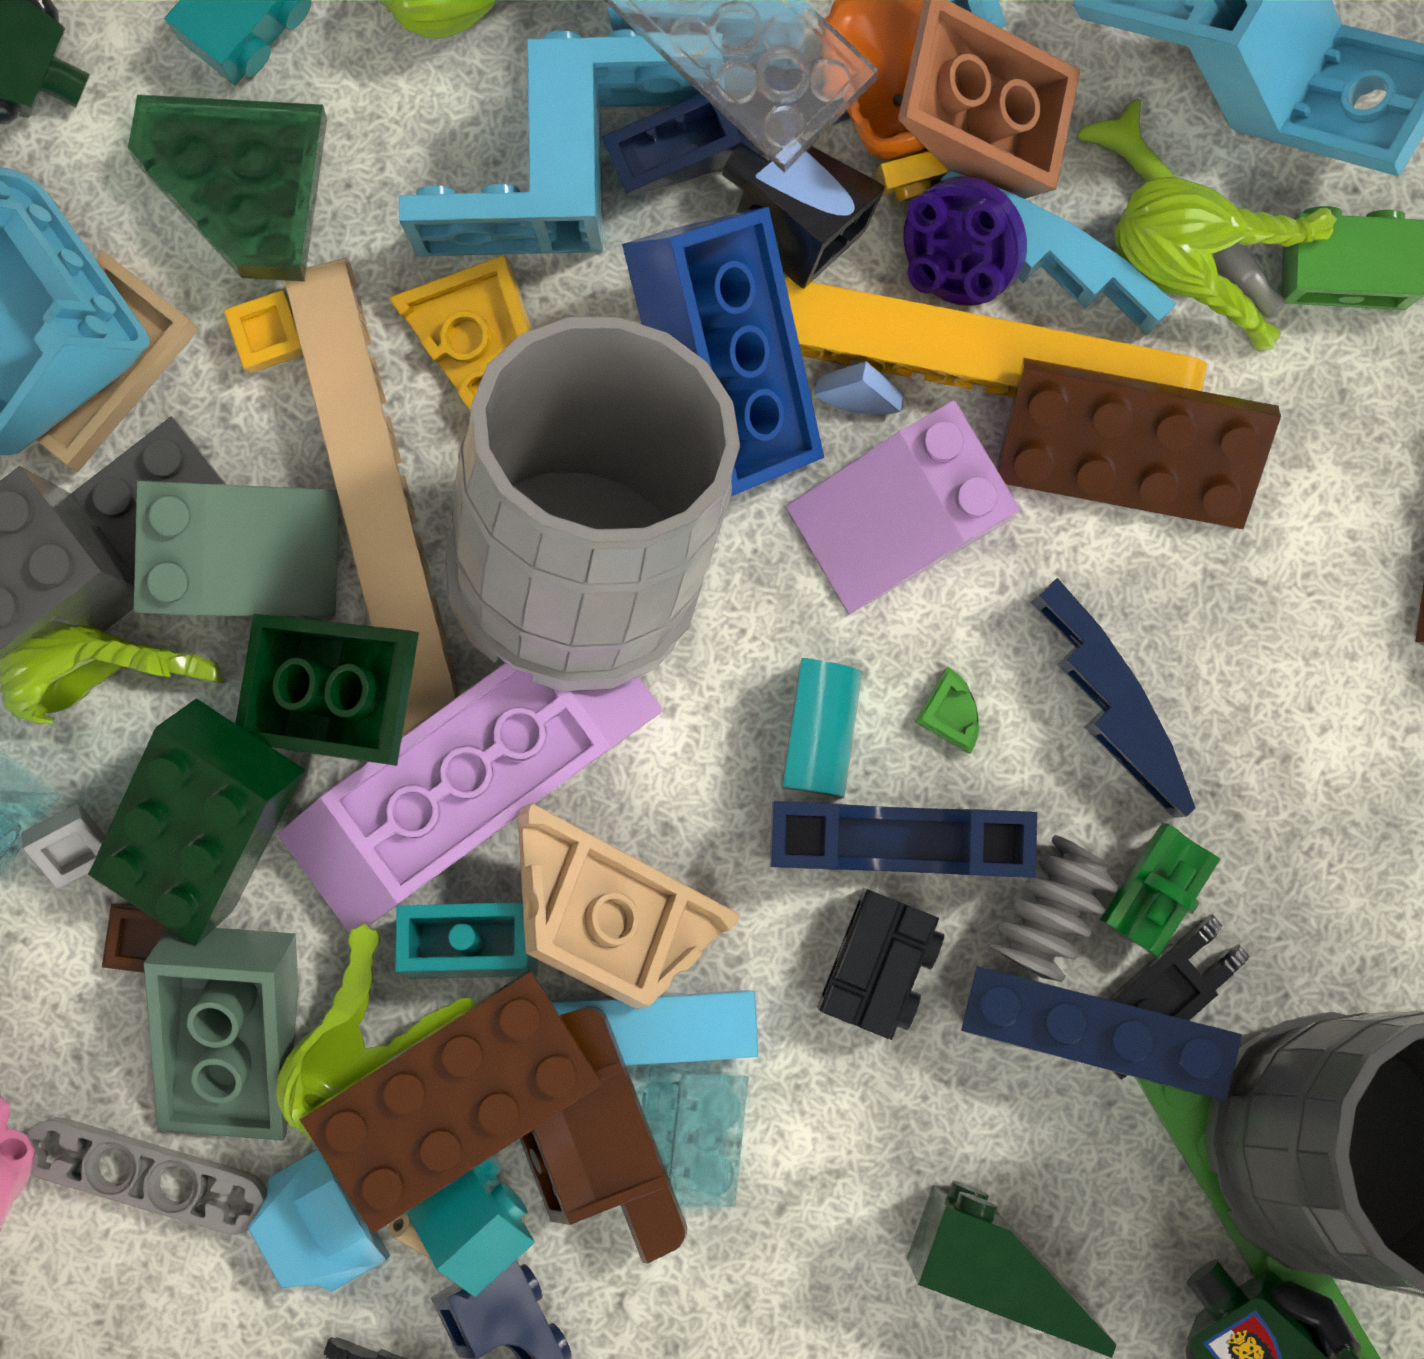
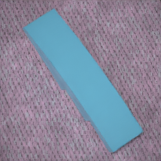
M950 170L941 179V181L947 178L965 175ZM1000 189L1017 208L1026 230L1027 255L1023 269L1018 276L1023 283L1042 267L1084 309L1103 292L1146 335L1177 304L1127 260L1072 223L1009 191Z
M752 990L696 994H662L649 1007L635 1009L611 996L551 1000L559 1014L587 1006L597 1007L602 1010L609 1020L626 1066L759 1057L755 991Z

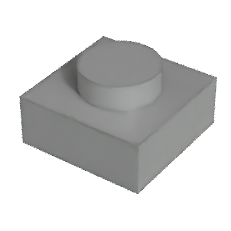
M79 802L21 832L22 848L57 890L89 873L105 838L103 832Z

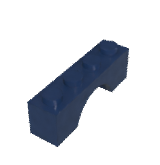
M772 802L770 867L1036 878L1037 812Z
M979 966L976 967L961 1031L967 1034L1088 1064L1220 1101L1228 1100L1242 1037L1240 1033Z

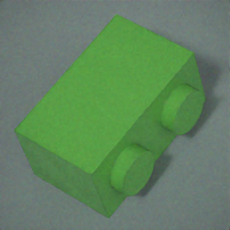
M1331 206L1308 208L1295 217V219L1300 217L1306 218L1320 208H1328L1332 211V215L1337 221L1333 227L1334 231L1328 240H1313L1312 242L1297 243L1283 247L1281 296L1286 300L1285 304L1406 310L1424 296V220L1405 219V213L1399 210H1377L1368 213L1366 217L1342 215L1340 208Z

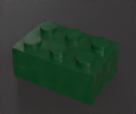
M196 698L155 727L88 875L196 946L227 918L238 904L305 769Z

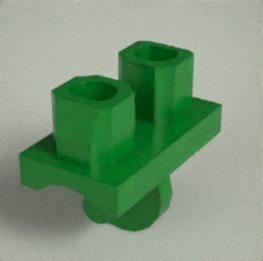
M1162 822L1100 920L1150 954L1159 957L1186 913L1193 914L1198 907L1199 901L1196 898L1221 859L1190 840L1172 825Z

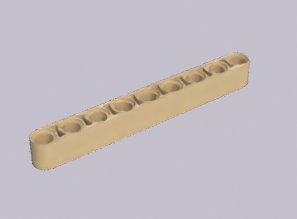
M345 257L285 273V284L370 625L419 632L403 737L461 694L451 656L446 657L442 644L447 643L436 595L430 596L427 586L428 583H432L421 536H415L412 524L416 523L417 520L405 475L400 476L397 464L402 463L391 418L390 416L385 417L382 404L387 402L375 357H370L367 345L372 343L361 299L355 298L352 286L357 285L348 258Z

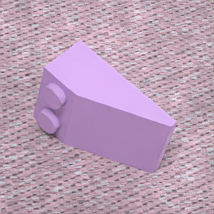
M955 399L897 432L785 507L848 615L1007 524L1021 510Z

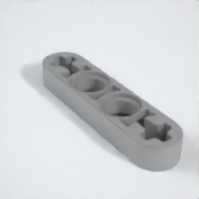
M54 1117L35 1124L25 1133L35 1148L31 1174L39 1179L221 1233L237 1235L249 1231L248 1225L258 1213L267 1196L265 1184L259 1177L250 1172L71 1119ZM57 1132L60 1134L59 1145L63 1148L78 1152L86 1148V1140L92 1141V1146L88 1149L83 1160L62 1156L54 1160L52 1164L46 1162L48 1152L39 1148V1140L52 1137ZM117 1148L125 1152L129 1157L131 1173L124 1183H111L101 1175L99 1160L105 1150ZM82 1161V1169L80 1175L77 1174L75 1170ZM171 1166L181 1167L190 1174L193 1189L187 1200L175 1202L166 1198L162 1193L160 1178L166 1168ZM208 1176L216 1178L215 1183L209 1190L211 1192L229 1195L238 1186L244 1188V1200L253 1204V1211L246 1210L237 1219L229 1216L231 1206L215 1199H211L205 1204V1211L199 1210L197 1206L207 1191Z

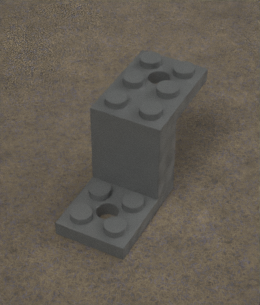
M170 416L72 493L21 466H18L0 480V659L54 617H59L91 629L96 628L104 632L134 609L137 481L226 484L175 418Z

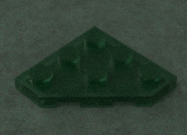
M137 94L128 143L129 152L136 165L241 278L305 282L327 125V116L323 104Z

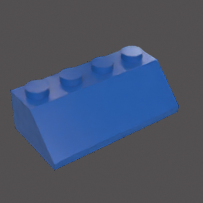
M769 207L672 228L622 244L641 324L670 334L705 360L733 401L740 448L733 468L731 496L825 458Z

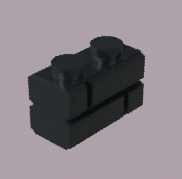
M863 888L818 1002V1010L890 1040L893 1039L897 1027L908 1030L913 1022L921 999V994L912 991L920 967L929 970L933 968L944 941L945 934L935 930L939 917Z

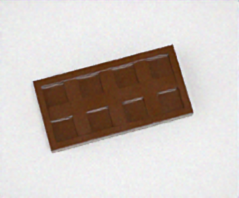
M1023 358L996 469L1006 485L1244 530L1281 419L1278 405Z
M529 969L302 1115L300 1121L366 1225L374 1234L601 1086L602 1080L536 976Z

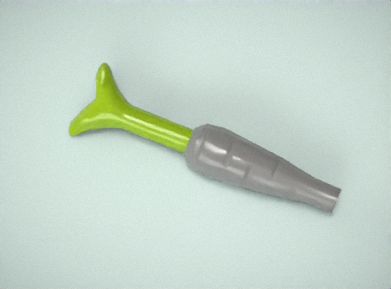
M1140 99L1133 100L1127 104L1119 119L1083 126L1078 132V139L1096 144L1121 155L1146 183L1158 178L1175 176L1142 138L1140 129ZM1236 243L1213 254L1218 274L1228 278L1231 283L1236 284L1243 291L1244 295L1248 296L1255 303L1256 307L1266 318L1270 317L1286 303V300L1268 281L1247 245Z

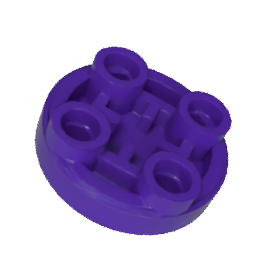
M970 176L947 178L913 199L908 206L903 239L905 253L909 262L907 270L908 279L917 291L924 294L933 293L944 301L953 304L974 306L988 303L1008 289L1020 275L1027 255V236L1024 223L1013 202L993 184Z

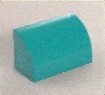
M802 657L799 664L782 781L783 789L845 797L862 679L861 670L837 663Z

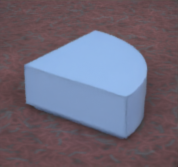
M865 361L817 376L813 395L825 403L842 410L860 414L885 415L901 412L904 393Z

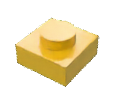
M930 151L882 163L872 172L874 180L885 186L882 196L895 193L897 202L903 203L915 199L932 187V183L944 177L948 173V169Z
M284 290L224 310L243 369L247 373L251 374L303 356L289 297Z

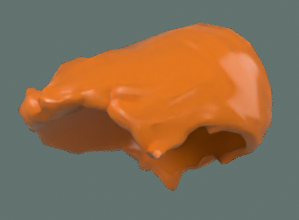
M835 0L831 6L830 14L818 24V30L822 33L823 37L820 48L821 57L826 63L822 76L832 91L844 103L852 123L862 140V144L877 159L894 161L929 151L898 120L902 102L896 103L893 99L896 95L903 96L924 0Z

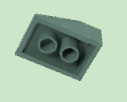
M137 481L134 613L197 616H253L254 613L273 616H335L339 497L337 490Z
M167 928L144 962L157 1131L283 1141L287 1134L288 1122L285 1121L278 1106L276 1088L278 1075L286 1058L294 1049L299 990L296 933L215 928L200 943L194 946Z

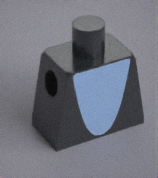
M792 141L769 161L745 144L740 145L731 154L722 172L723 177L744 191L736 213L769 207L783 272L803 289L863 235L885 189V186L880 182L803 141Z

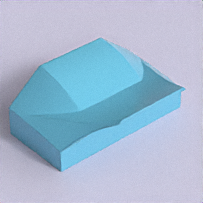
M319 1149L268 1178L267 1196L258 1213L248 1225V1230L282 1289L297 1286H320L333 1292L390 1257L378 1233L372 1234Z

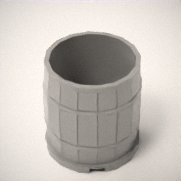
M566 317L520 334L487 364L470 410L469 426L458 453L459 462L452 510L453 531L445 551L448 604L470 643L493 662L500 658L514 669L533 674L531 680L533 683L559 691L612 689L655 670L674 650L676 642L689 629L704 575L710 563L731 497V480L740 448L733 401L705 360L670 334L620 317Z

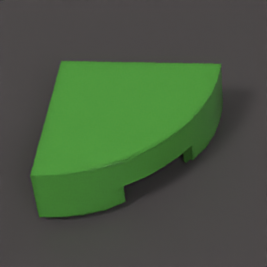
M947 667L915 723L964 752L971 754L979 733L976 703L963 678Z

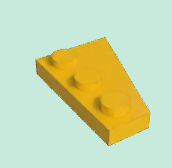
M504 255L389 297V300L400 315L407 320L421 339V344L439 364L458 390V395L469 410H471L472 402L487 364L520 334L532 330L511 261Z

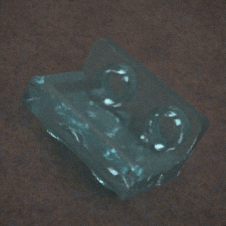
M665 1065L651 1066L649 1083L645 1086L642 1095V1109L680 1207L736 1206L749 1076L730 1072L678 1070Z

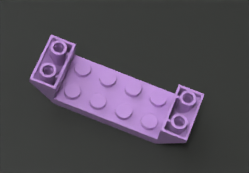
M505 662L403 736L397 766L372 762L366 763L319 797L277 835L349 934L351 929L358 928L364 923L369 927L395 908L396 905L406 900L415 891L517 818L522 807L539 802L608 750L614 748L664 710L640 677L612 689L559 691L531 682L533 674L514 669Z

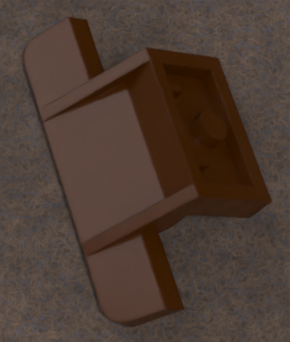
M587 1006L560 1014V1016L602 1080V1085L521 1137L520 1141L551 1222L572 1225L620 1205L641 1261L648 1264L677 1250L682 1245L687 1236V1224L606 1014L599 1008Z

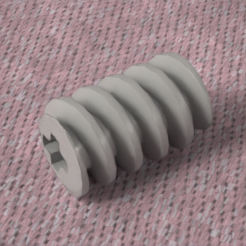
M1054 834L1052 843L1063 857L1059 858L1049 855H1042L1038 864L1049 876V880L1039 878L1027 879L1025 886L1035 897L1036 902L1015 899L1012 908L1023 921L1022 925L1002 921L999 925V931L1010 945L1005 947L988 944V946L1042 979L1063 982L1066 975L1054 962L1055 957L1077 959L1079 953L1067 937L1069 934L1090 937L1093 931L1080 917L1082 912L1103 915L1106 909L1094 896V892L1097 889L1116 893L1119 886L1107 873L1109 869L1108 864L1077 844Z

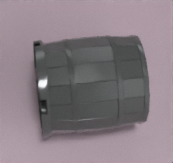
M1417 1010L1410 1012L1387 1011L1378 1013L1364 1012L1353 1015L1323 1012L1286 1020L1269 1032H1261L1239 1048L1228 1100L1220 1101L1211 1098L1204 1142L1210 1171L1217 1173L1221 1194L1230 1207L1227 1213L1246 1240L1284 1267L1424 1298V1012Z

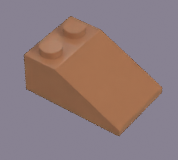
M924 0L898 120L949 171L985 180L1000 189L1026 199L1056 190L1080 70L948 0Z

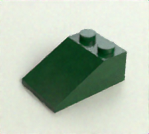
M254 613L235 724L275 749L397 766L419 632Z
M952 1181L949 1191L932 1185L907 1256L908 1263L918 1285L1105 1356L1113 1357L1117 1346L1113 1339L1088 1308L997 1212L998 1207L987 1201L989 1198L987 1193L957 1181Z

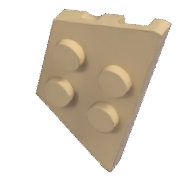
M531 803L520 809L518 814L526 954L635 1009L649 1007L670 987L671 980L678 973L687 971L704 955L702 951L719 934L729 931L737 924L740 916L739 913L541 807Z

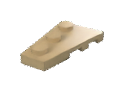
M101 250L98 256L97 263L149 336V346L129 370L37 439L46 449L77 473L199 330L187 317L103 250Z

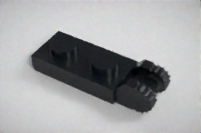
M1212 914L1195 925L1175 945L1169 944L1159 957H1154L1107 1000L1190 1021L1219 995L1216 990L1248 961L1250 956L1240 944L1221 953L1215 963L1201 975L1189 959L1203 946L1209 944L1217 936L1221 927H1223ZM1112 1071L1121 1080L1128 1076Z

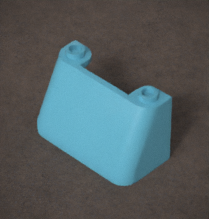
M0 167V455H13L20 453L129 370L149 346V336L45 189L32 178L19 171Z

